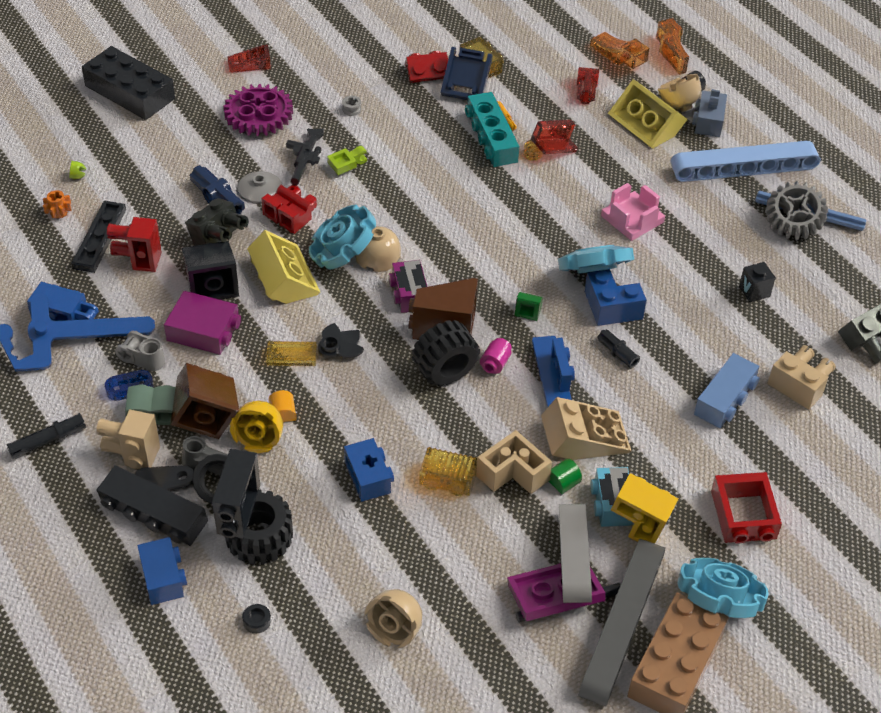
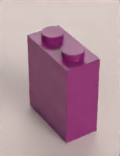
M183 291L164 323L166 341L221 355L225 346H229L233 331L239 328L241 315L238 313V304Z

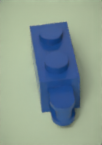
M42 281L27 300L31 315V297L37 293L46 295L49 304V317L53 321L94 319L99 312L95 305L86 302L84 293Z

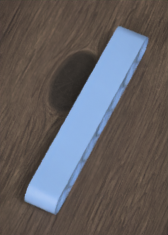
M798 141L681 152L671 158L670 164L676 179L680 182L810 170L817 167L821 159L811 141Z

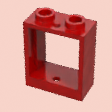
M767 472L715 475L711 493L724 542L740 544L746 541L761 540L768 542L777 539L782 522ZM761 497L767 520L734 522L728 498Z

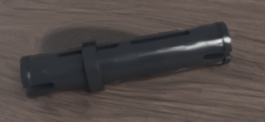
M77 413V415L60 422L56 420L52 422L51 426L7 443L6 446L12 459H15L58 439L62 441L65 439V436L85 429L86 424L82 415Z

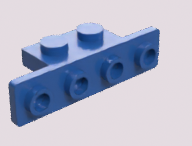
M556 336L533 337L532 345L547 408L556 397L572 400L570 385L571 381L575 380V371L573 366H569L570 351L568 347L564 346L563 338H556Z

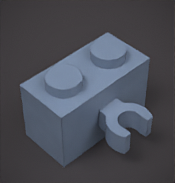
M714 89L711 92L702 90L701 99H698L695 103L694 111L698 112H694L692 124L696 125L695 134L714 137L721 136L727 94H722L720 90Z

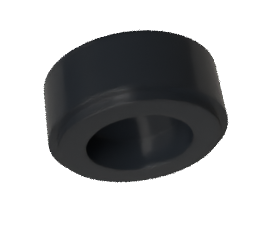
M261 604L248 606L242 615L243 626L250 633L258 634L266 631L271 624L269 609Z

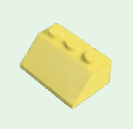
M634 79L608 112L611 117L651 148H655L675 137L687 121V118Z
M264 230L247 248L251 262L258 272V278L262 281L265 293L271 300H278L287 304L317 296L320 293L297 244Z

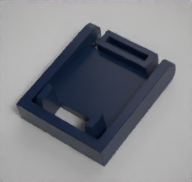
M451 47L442 83L441 96L468 101V96L485 93L493 54L488 53L486 62H484L485 53L482 51L460 48L459 57L455 56L456 47ZM454 86L472 89V94L454 91Z

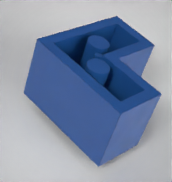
M610 269L587 272L584 292L597 326L643 319L647 299L640 283L617 286Z

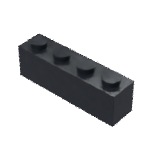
M114 465L96 489L101 500L100 503L110 511L115 509L130 521L136 522L138 520L144 523L151 531L155 533L160 531L178 544L183 542L191 546L208 522L204 507Z

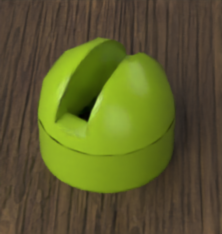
M71 161L69 178H83L85 173L82 171H86L85 165L78 161Z

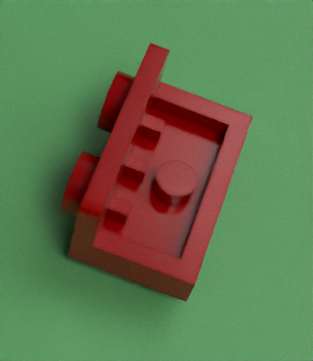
M432 51L425 55L413 53L406 57L404 65L408 71L409 82L415 83L444 79L448 63L447 52Z

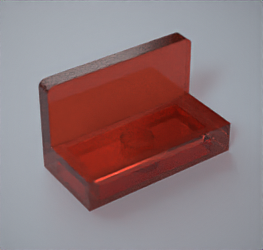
M571 119L537 122L530 140L543 154L574 153L578 150V147L570 140L576 125Z

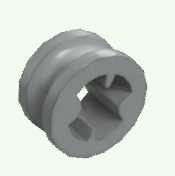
M352 95L343 99L342 110L344 114L355 116L361 112V99Z

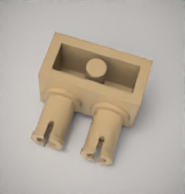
M803 345L795 355L786 351L773 364L767 384L810 410L822 397L829 378L828 375L835 370L836 366L833 361L826 365L829 361L828 358H823L815 368L807 363L814 357L815 353L811 348L805 352L808 346Z
M129 409L122 423L99 419L96 431L97 435L103 436L100 442L101 451L122 455L125 466H129L132 469L152 467L160 449L154 414Z

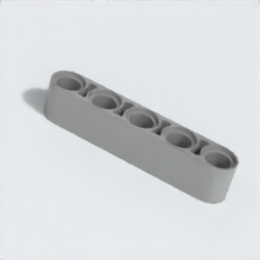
M559 504L563 603L592 602L586 504Z

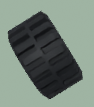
M449 320L442 324H436L433 328L428 329L426 333L422 334L414 344L415 348L411 353L413 355L412 360L428 383L433 386H443L445 384H452L466 376L479 360L480 349L477 342L461 322L459 323L455 320L451 322Z
M259 490L248 527L256 523H265L270 526L259 531L247 529L244 539L225 537L230 553L233 556L238 555V560L240 561L249 560V564H255L256 561L266 564V560L271 559L272 562L277 560L278 554L283 556L286 553V547H290L292 543L291 538H293L292 514L286 501L283 502V498L280 495L273 496L272 491L267 490L266 493H262V490Z

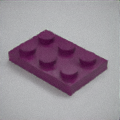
M561 563L507 577L508 587L525 621L605 601V591L591 567L592 602L563 603Z

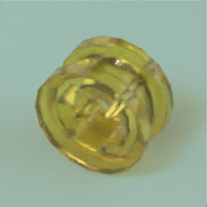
M529 140L524 144L523 155L528 160H539L542 158L544 146L538 140Z

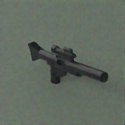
M308 128V140L303 143L287 140L286 148L293 149V154L297 156L294 163L295 171L290 181L292 185L297 186L307 163H310L311 166L319 163L320 157L318 155L322 149L317 146L313 152L316 141L324 135L323 128Z

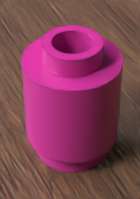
M496 338L491 341L480 358L482 368L488 373H500L511 356V344L503 338Z

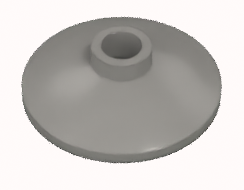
M264 171L252 172L245 175L239 181L238 193L244 200L250 203L262 204L261 198L266 194L274 195L277 188L282 185V182L272 173Z

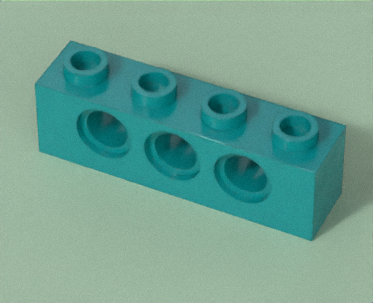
M487 92L468 96L465 114L471 120L473 131H476L478 134V141L484 147L486 158L490 159L493 167L518 163L520 146L494 94Z

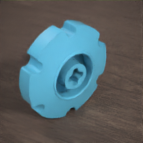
M350 205L338 210L333 217L326 219L313 235L312 240L314 242L309 246L310 257L319 267L325 266L327 269H335L349 263L350 259L355 255H359L371 241L374 235L372 230L376 227L375 217L365 206L359 208L357 205Z
M605 245L575 250L558 258L559 270H577L579 274L615 269L620 263H628L634 260L633 248Z
M694 558L690 560V564L684 563L677 580L680 591L687 593V598L691 602L710 612L723 613L733 618L756 616L757 611L762 612L764 610L769 595L767 586L758 581L755 574L734 563H725L714 558Z

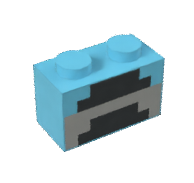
M628 467L597 468L595 479H591V494L596 495L594 514L599 516L601 527L633 525V522L611 511L621 488L629 476Z

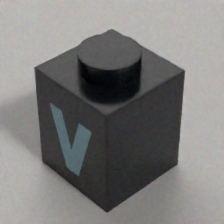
M765 262L746 266L743 268L739 288L749 302L771 297L776 277Z

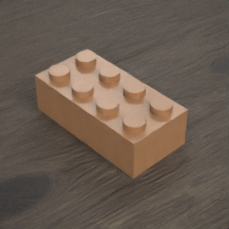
M677 592L631 679L627 697L659 713H685L724 634L729 617L723 613H713L691 602L687 596Z

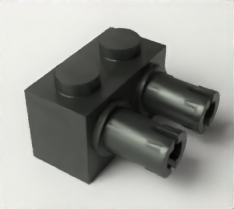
M218 198L212 200L201 211L195 212L190 219L185 221L193 245L197 246L220 241L227 242V240L231 239L232 232L236 229L243 230L244 227L246 228L249 220L247 216L236 213L233 202Z
M880 304L851 320L838 331L851 351L858 347H864L874 364L881 362V345L876 339L881 337Z

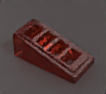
M261 45L227 56L229 72L231 73L271 69L268 45Z

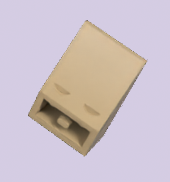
M556 397L541 415L552 456L578 460L631 452L619 411Z

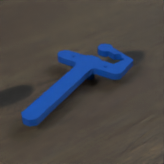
M37 293L31 297L32 321L28 325V336L31 342H33V354L17 360L18 356L11 354L12 350H14L11 342L13 330L7 324L0 325V343L15 372L45 370L52 364L51 343L54 340L127 336L130 331H137L142 335H151L155 330V320L150 316L53 321L49 317L47 296Z

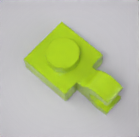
M358 146L350 152L345 148L328 155L327 163L337 175L356 168L357 164L366 163L367 158L363 154L367 153L363 146Z

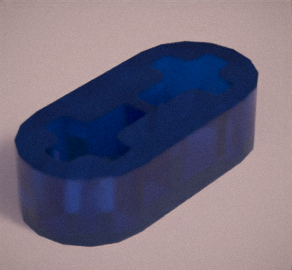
M145 370L109 377L104 386L106 395L110 400L114 401L127 399L128 387L136 385L153 387V378L151 373Z

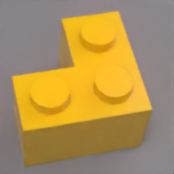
M630 473L611 511L634 523L628 535L629 538L637 542L639 539H643L655 544L679 498Z

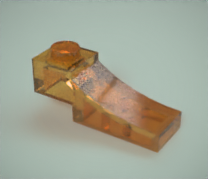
M673 18L658 22L656 38L660 42L659 52L675 71L681 75L687 72L689 56L680 42L683 29Z
M603 32L590 40L592 48L617 66L625 63L630 68L635 69L648 61L650 48L636 38L631 41H624L611 36L607 32Z

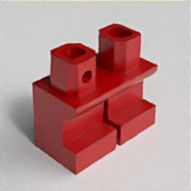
M280 185L274 195L266 194L261 198L262 213L267 218L277 224L279 223L280 226L295 234L312 220L311 212L317 207V199L311 194L302 198L301 190L298 186L291 185L286 188Z

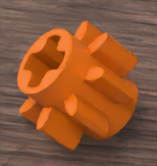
M51 191L47 194V198H43L44 213H50L52 218H63L67 215L68 211H72L70 196H64L62 191Z

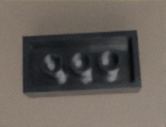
M110 46L81 66L84 83L87 88L144 120L149 119L175 100L172 78L113 46Z

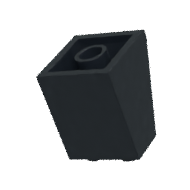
M229 241L182 248L184 267L191 293L219 300L240 297L236 261Z

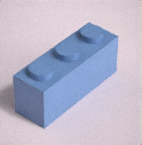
M733 353L697 399L694 415L718 428H721L726 421L730 422L736 413V407L738 405L742 406L746 401L747 392L750 389L753 391L760 380V377L757 376L760 366Z

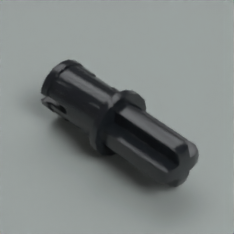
M602 330L597 336L598 341L611 351V355L613 357L617 356L630 369L639 363L640 356L626 345V341L619 340L609 330Z

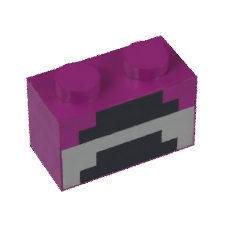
M420 259L392 263V273L388 274L390 287L395 289L393 290L394 304H399L401 313L409 312L410 298L415 299L416 289L427 287Z

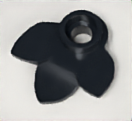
M335 323L328 325L322 331V339L318 344L319 353L326 358L339 356L346 359L361 355L364 352V348L358 345L360 331H340Z

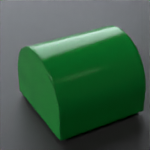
M519 292L516 298L514 316L538 321L543 297Z
M567 458L551 468L550 481L548 482L559 493L564 494L581 482L582 473L578 465L573 460Z

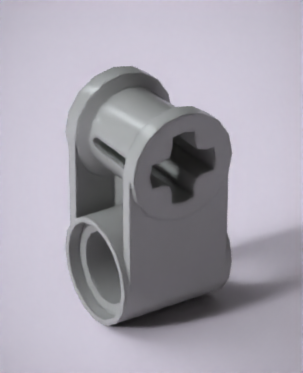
M130 331L127 334L126 341L115 349L116 355L122 361L140 366L149 371H157L165 364L161 342L158 339L142 335L137 331Z

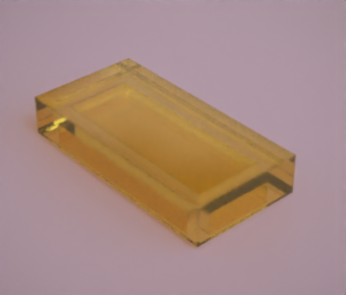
M268 341L267 365L316 366L317 342Z

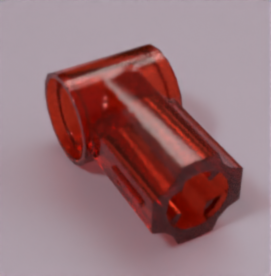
M578 68L577 99L581 101V104H589L595 101L599 69Z

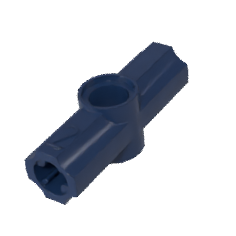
M201 165L193 168L192 173L189 175L190 181L202 191L208 204L214 199H223L233 202L237 214L242 213L245 209V203L232 192L226 179H218L206 167Z

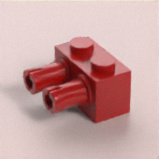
M133 217L129 226L108 224V239L127 240V242L112 240L110 254L112 256L130 257L132 270L156 272L162 254L157 219Z

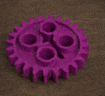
M250 84L249 89L242 86V91L234 90L235 95L229 94V99H225V105H223L227 125H232L233 130L239 128L240 134L247 131V136H250L252 132L255 133L256 137L262 132L267 136L268 131L275 134L276 128L283 130V125H289L288 120H292L293 105L292 99H289V94L284 95V90L278 91L277 86L270 89L269 84L265 88L261 84H258L255 88Z

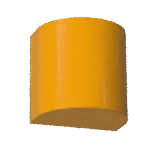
M280 390L269 396L268 403L280 412L283 422L297 420L292 393Z

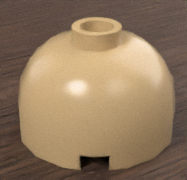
M698 74L686 75L687 80L685 78L680 79L679 77L661 85L658 88L660 98L672 108H680L681 112L693 108L692 104L701 95V83Z
M376 226L372 230L374 235L371 241L359 255H355L357 263L364 269L367 266L373 268L374 272L388 271L392 269V263L398 262V259L401 257L400 242L392 230Z
M400 589L385 590L374 597L365 609V615L367 614L369 620L366 624L368 630L375 639L386 646H390L393 643L399 645L398 648L405 647L416 637L422 626L420 604L412 595Z

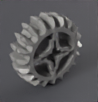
M798 181L794 183V186L787 182L785 188L779 185L777 191H773L767 200L765 213L768 215L767 221L772 223V230L778 228V235L786 233L787 239L793 235L796 241L800 235L805 240L809 234L814 236L817 230L823 228V223L827 220L826 198H822V191L815 193V186L808 188L807 182L803 186L799 185ZM807 203L811 205L815 215L811 213V210L806 206ZM779 207L787 214L786 218L780 213Z

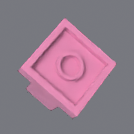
M627 183L612 192L610 205L602 209L601 216L629 240L633 241L664 223L665 215L659 211L660 196L646 185L641 187L640 195L635 191L630 193L631 185Z

